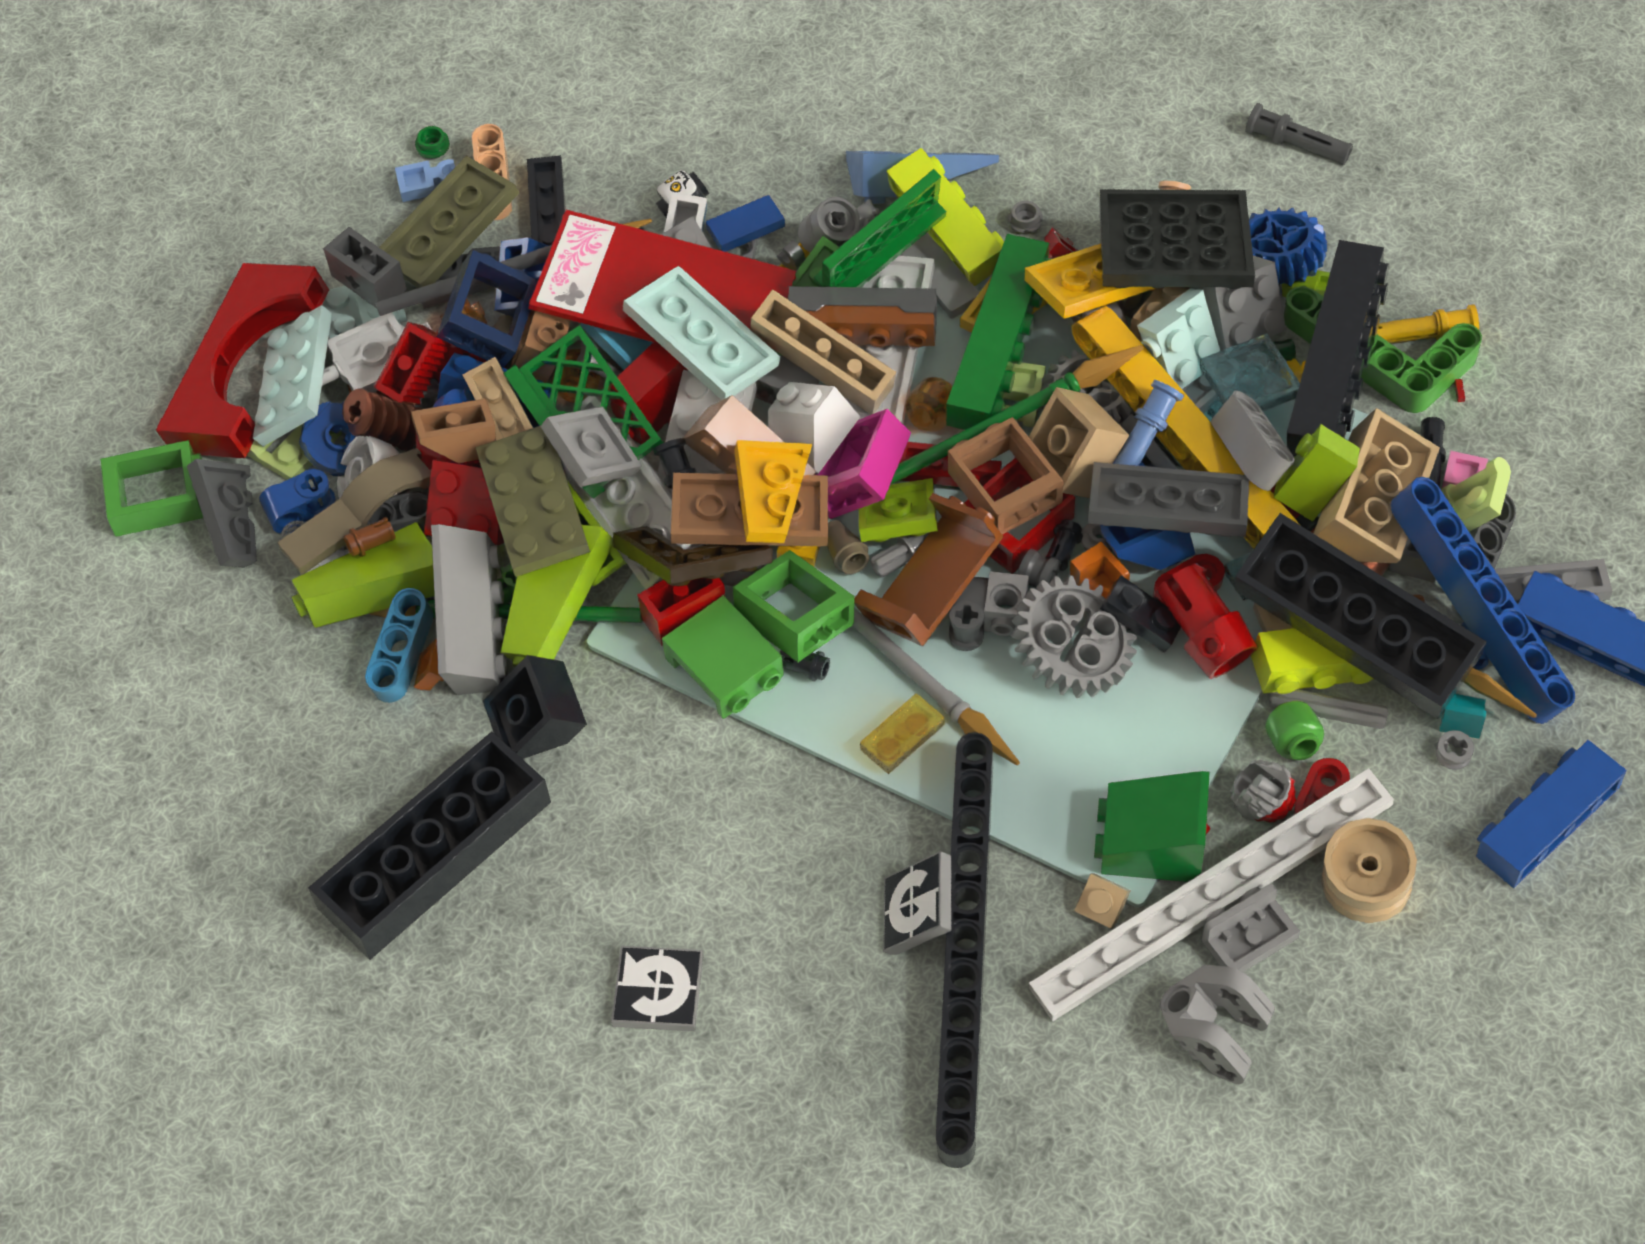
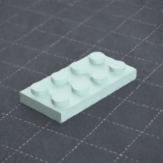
M679 266L624 300L623 311L721 400L731 395L735 396L779 366L780 356Z
M323 305L311 312L301 314L296 321L283 329H276L268 338V348L263 366V379L259 391L260 397L253 439L263 447L318 414L332 313Z

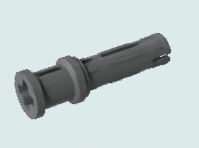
M1256 103L1251 111L1245 129L1246 133L1252 134L1256 132L1272 138L1273 143L1277 145L1287 142L1339 162L1342 165H1345L1353 149L1352 143L1341 141L1322 132L1294 123L1293 118L1289 114L1284 113L1281 116L1263 109V105L1260 103Z

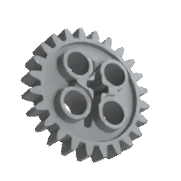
M1072 575L1064 583H1062L1058 576H1055L1049 584L1042 580L1036 589L1031 588L1016 608L1018 613L1012 619V623L1017 627L1012 632L1011 637L1022 640L1014 650L1018 653L1027 654L1022 665H1034L1036 667L1032 675L1034 679L1041 675L1047 677L1045 682L1047 689L1055 682L1059 684L1060 695H1064L1069 688H1072L1076 698H1079L1085 690L1090 697H1094L1100 690L1104 693L1108 692L1114 684L1117 685L1123 679L1125 673L1132 667L1133 663L1130 660L1137 653V650L1131 647L1137 636L1127 633V627L1118 622L1110 613L1100 610L1105 600L1101 596L1103 586L1099 585L1094 591L1090 590L1089 580L1086 578L1079 586L1076 585ZM1084 611H1086L1089 616L1084 626L1076 635L1073 643L1074 646L1069 650L1063 662L1060 660V656L1074 635L1075 627L1081 621Z

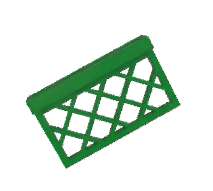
M935 169L930 171L822 262V270L814 276V282L818 287H863L944 219L947 211L938 203L941 175Z
M580 325L522 367L518 368L514 365L503 373L539 426L543 424L547 417L571 413L558 411L555 407L558 392L576 394L573 412L581 411L584 395L602 397L600 407L603 406L605 411H607L609 398L624 400L627 404L624 419L611 418L615 425L622 426L621 435L627 442L629 427L645 429L651 437L639 447L629 446L638 460L653 451V448L664 443ZM581 339L586 346L583 362L565 360L567 348ZM592 356L595 358L598 364L590 363ZM544 364L556 365L553 384L538 382L532 373ZM564 366L582 369L578 387L560 385ZM589 370L603 371L606 374L604 390L585 388ZM612 384L618 392H611ZM544 390H551L550 398ZM632 412L634 413L638 421L631 420ZM610 481L582 487L594 499L605 491L603 486Z

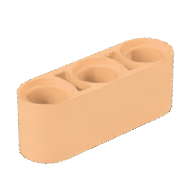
M494 124L480 125L472 133L474 160L510 181L507 151L502 130ZM512 201L494 220H501L509 216L512 211Z

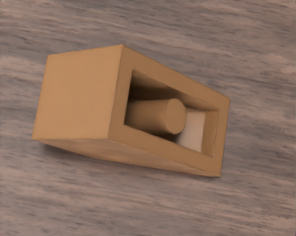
M486 398L411 411V417L420 444L457 463L479 460L475 447L496 441L495 423Z

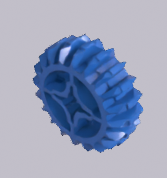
M1280 207L1276 211H1268L1264 208L1262 214L1251 213L1249 225L1253 256L1275 262L1278 285L1286 283L1292 287L1294 281L1305 282L1307 276H1315L1317 269L1323 267L1327 252V240L1323 225L1318 224L1317 217H1308L1307 211L1296 213L1294 207L1288 211H1281Z

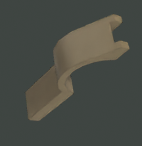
M416 448L382 459L366 468L352 480L339 500L277 542L280 550L301 575L311 570L346 545L343 536L349 534V529L354 528L358 530L367 526L374 512L386 500L405 489L414 487L426 489L430 485L431 470L421 461L423 458L422 453Z

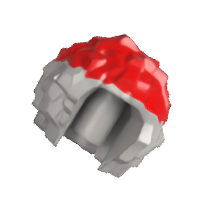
M1253 760L1249 766L1237 775L1230 791L1232 794L1231 800L1234 803L1235 809L1242 814V817L1268 823L1275 822L1278 819L1285 818L1287 813L1294 807L1296 802L1295 780L1291 778L1290 771L1284 765L1273 761Z

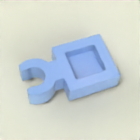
M429 160L395 167L402 202L427 197L444 180L447 174L455 168L454 160L441 161L436 167L431 168Z

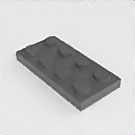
M1094 462L1088 523L1148 530L1158 529L1180 531L1183 533L1246 537L1249 479L1245 475Z

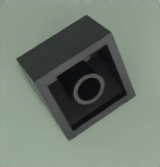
M527 655L483 700L494 734L522 759L568 744L587 725L563 661Z

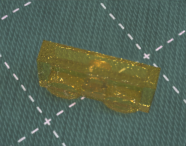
M916 693L860 742V750L887 774H890L945 725V717Z

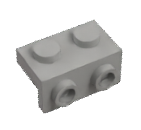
M1269 884L1261 890L1259 887L1249 890L1240 898L1238 904L1228 910L1220 908L1206 919L1202 942L1220 966L1232 967L1245 972L1299 939L1300 930L1275 900L1277 889L1273 884Z

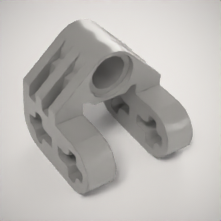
M1203 965L1170 987L1161 998L1160 1008L1172 1037L1179 1041L1181 1047L1188 1051L1189 1056L1193 1060H1200L1215 1076L1234 1084H1242L1252 1061L1223 1028L1213 1023L1217 1016L1216 1008L1217 1006L1225 1007L1236 1021L1263 1031L1267 1029L1275 1007L1255 982L1244 972L1227 966Z

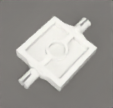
M389 313L328 339L327 348L333 357L334 364L324 369L322 386L341 378L350 386L352 391L358 388L373 393L378 391L374 388V385L405 327L398 323L393 313ZM426 321L425 323L421 324V325L426 326L427 328L431 329V327H430V325L428 324L427 321Z

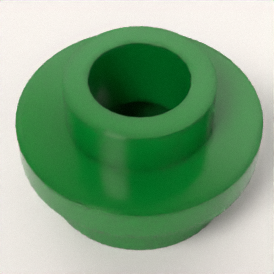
M428 126L419 131L415 140V147L419 155L424 158L433 159L444 155L448 151L450 141L448 135L441 128Z

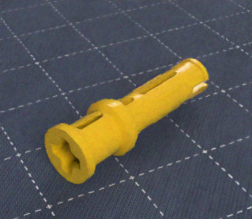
M1474 304L1468 305L1466 309L1445 312L1444 309H1437L1430 316L1379 323L1377 334L1391 344L1436 338L1438 341L1448 330L1457 324H1471L1479 329V317Z

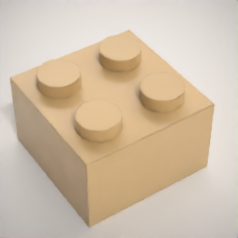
M1056 387L1028 437L1063 479V493L1090 498L1094 462L1114 463L1129 434L1089 394Z

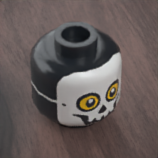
M680 170L657 187L660 200L656 202V205L667 219L671 192L706 198L709 192L694 171L688 174L686 171Z

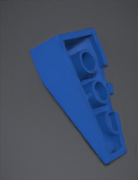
M1142 461L1139 466H1145ZM1100 524L1103 538L1120 559L1162 570L1195 555L1190 533L1124 526H1104Z

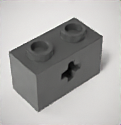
M351 227L345 229L323 248L331 276L375 308V302L402 294L407 290L400 262Z

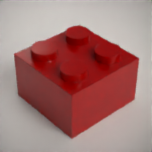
M445 456L432 460L425 535L432 536L431 525L440 524L486 532L495 545L504 544L479 460L457 463Z

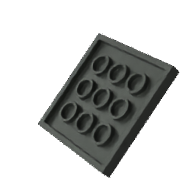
M1100 189L1099 207L1103 286L1116 288L1153 287L1157 289L1165 287H1190L1193 289L1203 287L1254 288L1255 270L1246 190Z

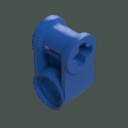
M319 469L305 470L301 474L280 484L272 485L266 488L259 497V502L273 530L280 534L285 532V528L295 524L298 527L303 522L312 519L336 501L335 493L329 488L327 475ZM310 479L312 480L315 487L311 488L308 482ZM320 497H321V500H322V502H323V505H322V506H320V504H319V502H318V500H317V499H319Z

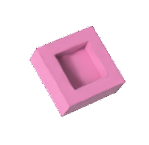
M1450 451L1442 488L1449 484L1457 485L1485 469L1488 459Z

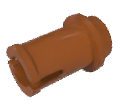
M387 517L358 530L351 528L349 529V534L343 536L346 547L352 557L358 554L360 557L366 555L365 551L396 539L393 527Z

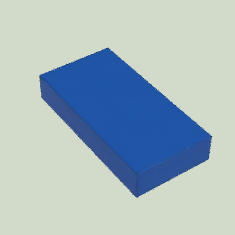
M770 195L706 221L707 231L718 248L724 252L785 227V218Z

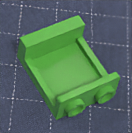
M724 595L662 638L665 659L674 669L681 665L714 700L717 713L722 719H725L732 713H738L745 709L751 699L762 691L773 689L784 675L782 656Z

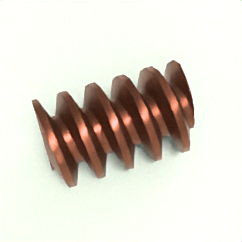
M358 388L353 390L345 399L342 415L344 421L348 423L349 431L352 435L375 437L391 444L393 447H398L400 450L408 451L416 444V430L411 417V411L422 410V408L399 403L390 397L380 396L377 393Z

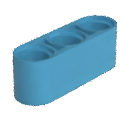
M415 588L403 589L394 596L366 670L365 679L367 685L374 695L383 702L391 703L398 701L407 692L433 622L432 608L421 591ZM411 606H421L415 615L405 616L407 609ZM398 641H408L403 650L398 652L392 651L394 644ZM389 675L395 676L392 684L387 687H379L381 679Z

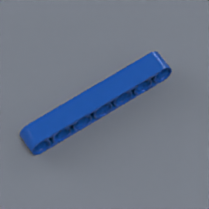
M1426 477L1416 478L1392 499L1391 511L1469 630L1487 641L1484 652L1512 695L1537 714L1535 718L1528 716L1529 719L1540 724L1549 722L1574 703L1575 691L1571 683L1438 485Z

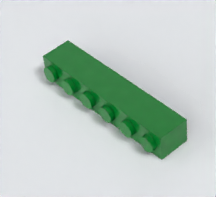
M1012 234L1006 235L946 403V426L966 430L1005 409V401L1002 399L1004 393H1011L1015 380V372L1012 371L1014 364L1020 365L1025 351V343L1022 342L1024 335L1030 336L1035 321V314H1032L1034 307L1040 308L1043 300L1024 280L1025 268L1052 259L1049 258V242Z

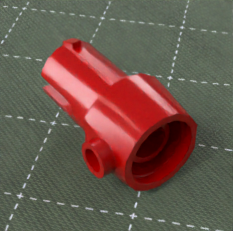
M1194 563L1172 575L1176 580L1175 584L1170 586L1167 581L1162 582L1157 588V593L1189 638L1183 649L1210 679H1214L1235 669L1257 650L1258 646L1241 613L1238 610L1230 612L1204 574L1207 569Z

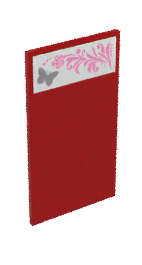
M566 209L532 298L529 300V309L658 343L623 311V303L630 296L679 266L751 330L752 316L772 290L788 299L789 286H792L796 280V270Z

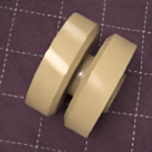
M1365 818L1350 821L1335 831L1326 845L1321 878L1325 898L1337 912L1355 921L1365 923L1386 921L1400 913L1410 899L1415 877L1417 858L1412 842L1401 829L1383 820Z

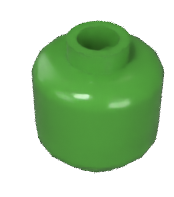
M1290 701L1278 705L1268 716L1265 725L1267 735L1277 753L1283 758L1290 760H1305L1312 757L1319 750L1325 735L1323 726L1314 710L1307 703L1301 701Z

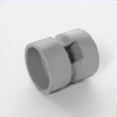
M827 198L801 221L798 229L800 243L810 253L821 237L824 236L841 247L859 229L860 219L858 212L853 204L844 198Z

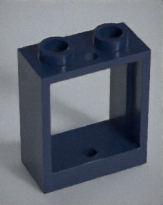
M472 250L460 266L436 337L487 361L496 357L501 367L504 368L517 352L530 312L529 300L532 298L538 280L528 276L522 270L513 269L496 261L488 254ZM473 278L519 299L508 334L461 313Z

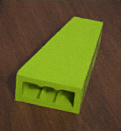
M415 522L394 532L395 540L365 551L366 555L360 557L359 554L352 557L348 553L292 579L291 581L297 594L292 596L291 599L300 617L308 615L313 626L317 628L388 609L394 596L406 588H415L421 591L425 598L435 596L432 545Z
M582 525L590 552L517 576L501 653L513 662L512 665L514 667L527 655L554 660L612 548L613 538L603 527Z

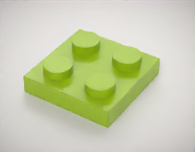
M933 478L892 484L889 486L884 500L858 509L861 542H883L894 537L907 535L922 536L928 532L938 531L936 508L929 500L932 493L935 494Z

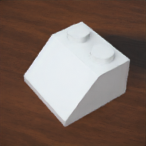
M789 382L779 390L776 396L777 399L768 409V428L785 443L812 444L807 463L816 470V474H819L860 416L835 386Z

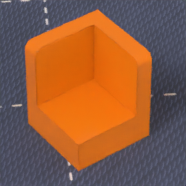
M1102 542L1070 561V575L1074 577L1076 585L1079 586L1086 578L1089 580L1090 590L1094 591L1099 585L1103 586L1101 596L1106 598L1112 585L1120 576L1130 581L1129 571Z

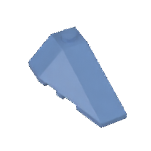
M846 151V161L853 194L864 197V203L870 199L873 204L885 203L886 197H897L890 188L886 171L914 152L902 154L891 151ZM926 153L929 157L934 155L940 161L945 170L943 175L947 180L999 162V155L988 153Z

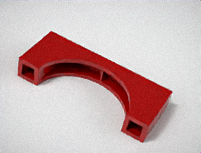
M243 263L156 428V432L166 445L189 440L194 454L246 458L254 442L255 422L244 407L227 402V389L230 377L243 354L259 338L272 329L286 322L296 320L301 314L311 312L323 304L329 288L315 266Z

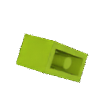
M1320 424L1312 435L1307 433L1300 440L1295 450L1297 455L1294 457L1293 464L1276 483L1274 498L1313 521L1357 468L1360 448Z

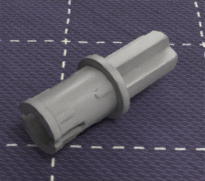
M930 532L922 536L910 535L907 538L904 536L899 537L895 545L871 558L870 563L874 572L880 577H884L907 564Z

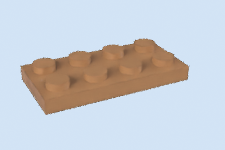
M673 473L671 544L827 546L828 476H803L785 542L764 543L746 542L737 474Z

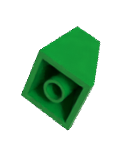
M1197 771L1108 783L1107 798H1099L1097 822L1105 823L1104 834H1096L1094 858L1102 859L1101 874L1189 882L1199 876L1202 870L1206 841L1210 772Z

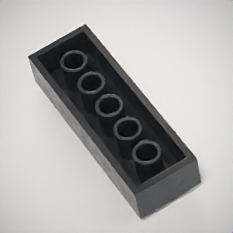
M1339 240L1287 429V448L1293 457L1297 455L1295 450L1303 436L1307 433L1312 435L1320 424L1344 439L1346 432H1351L1355 416V410H1352L1354 401L1359 400L1363 387L1361 375L1363 368H1368L1372 351V346H1369L1371 336L1376 337L1380 322L1379 306L1385 304L1388 292V283L1386 281L1389 263L1383 262L1384 247Z
M1279 513L1235 575V591L1437 719L1482 656L1487 642Z
M491 731L308 887L317 909L371 960L551 803L546 781Z

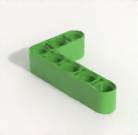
M1294 287L1286 296L1284 310L1285 325L1311 344L1323 296L1309 287ZM1457 324L1448 330L1416 361L1378 334L1376 337L1371 336L1369 345L1372 346L1368 368H1363L1361 378H1363V382L1401 409L1410 413L1423 412L1455 383V379H1460L1474 366L1482 341L1481 332L1471 324Z

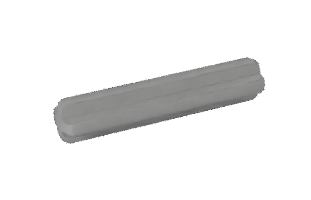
M1298 689L1287 694L1272 692L1269 699V707L1273 709L1282 703L1301 701L1307 703L1314 710L1317 717L1378 729L1385 727L1388 716V708L1383 705Z

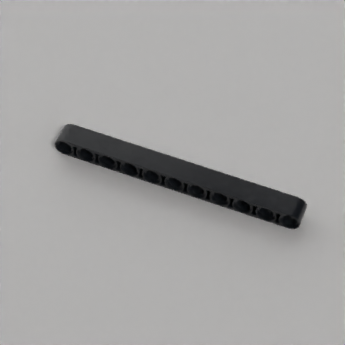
M977 732L967 733L960 738L956 747L950 854L951 931L946 933L936 1117L938 1157L942 1163L951 1168H962L968 1165L973 1160L976 1151L993 785L992 743L987 736ZM971 754L983 756L982 759L977 761L969 760L966 757ZM969 790H977L982 793L977 797H967L964 795ZM971 826L980 829L978 833L971 835L962 832L963 829ZM969 863L979 867L973 872H965L960 869L961 866ZM964 901H972L977 904L972 910H963L958 907ZM962 939H970L976 943L968 949L956 946V943ZM964 977L974 981L967 988H960L953 984L957 979ZM957 1017H967L972 1020V1023L964 1028L955 1027L951 1024ZM959 1056L966 1057L971 1061L964 1068H955L949 1064L953 1058ZM953 1097H963L969 1102L962 1109H953L947 1105V1102ZM956 1137L962 1138L967 1143L964 1148L957 1151L949 1150L945 1147V1143L949 1139Z

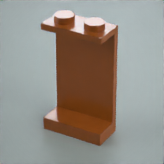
M934 493L929 497V500L942 516L937 522L938 531L928 534L882 598L862 589L854 598L855 606L874 625L920 646H924L1004 537L994 524L996 519L987 510L981 507L972 509L956 497L950 496L947 499Z

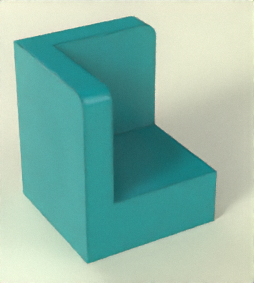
M1455 694L1442 713L1439 731L1445 733L1448 731H1461L1469 737L1480 739L1486 718V699Z

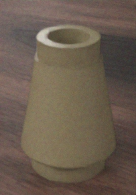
M832 520L828 522L827 547L836 569L850 575L863 570L869 562L868 546L861 542L841 521Z

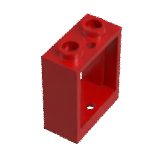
M1014 458L982 487L995 502L1014 492L1018 487L1022 488L1034 480L1019 461ZM1063 493V503L1049 509L1051 512L1020 540L1016 539L1009 532L1004 533V537L989 557L1011 574L1015 573L1019 569L1024 556L1031 548L1039 551L1055 536L1053 530L1057 524H1060L1065 519H1074L1075 496ZM969 499L964 502L967 507L976 509Z

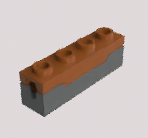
M789 286V301L855 345H872L875 347L894 345L914 348L935 346L938 311L936 289Z

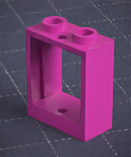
M888 409L859 419L819 474L815 473V475L828 476V517L830 519L884 500L911 435V432Z

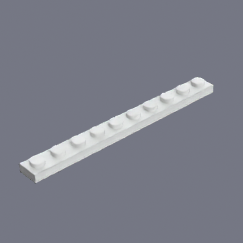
M1369 768L1029 982V989L1050 1019L1055 1021L1204 926L1206 919L1220 908L1230 909L1238 904L1240 898L1249 890L1256 887L1264 888L1325 849L1335 831L1350 821L1365 818L1372 819L1393 805V797Z

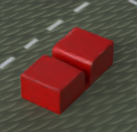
M1455 379L1454 385L1457 402H1465L1463 380Z

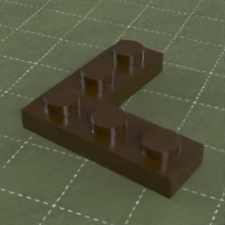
M648 526L613 532L614 548L672 586H684L689 584L690 580L703 577L717 579L723 577L724 573L736 570L750 572L756 570L757 566L772 563L773 548L768 545L712 544L685 550L677 544H671L669 539Z

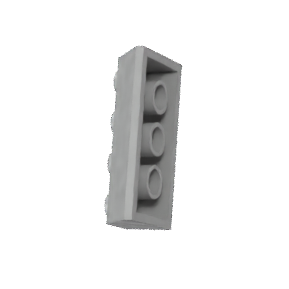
M440 524L431 525L438 674L456 695L492 692L503 681V678L508 675L507 659L504 654H501V641L504 639L506 627L503 617H499V604L504 603L503 586L501 581H497V568L502 567L500 547L493 543L486 532Z

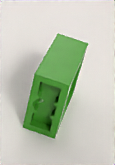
M189 440L100 459L107 519L116 537L203 518L187 469L188 464L195 459H202L200 453L194 454ZM183 467L186 494L127 506L124 479Z
M791 550L773 559L772 563L767 564L748 578L742 579L733 587L734 607L764 638L797 662L854 624V595ZM788 584H792L819 604L796 621H792L765 601Z

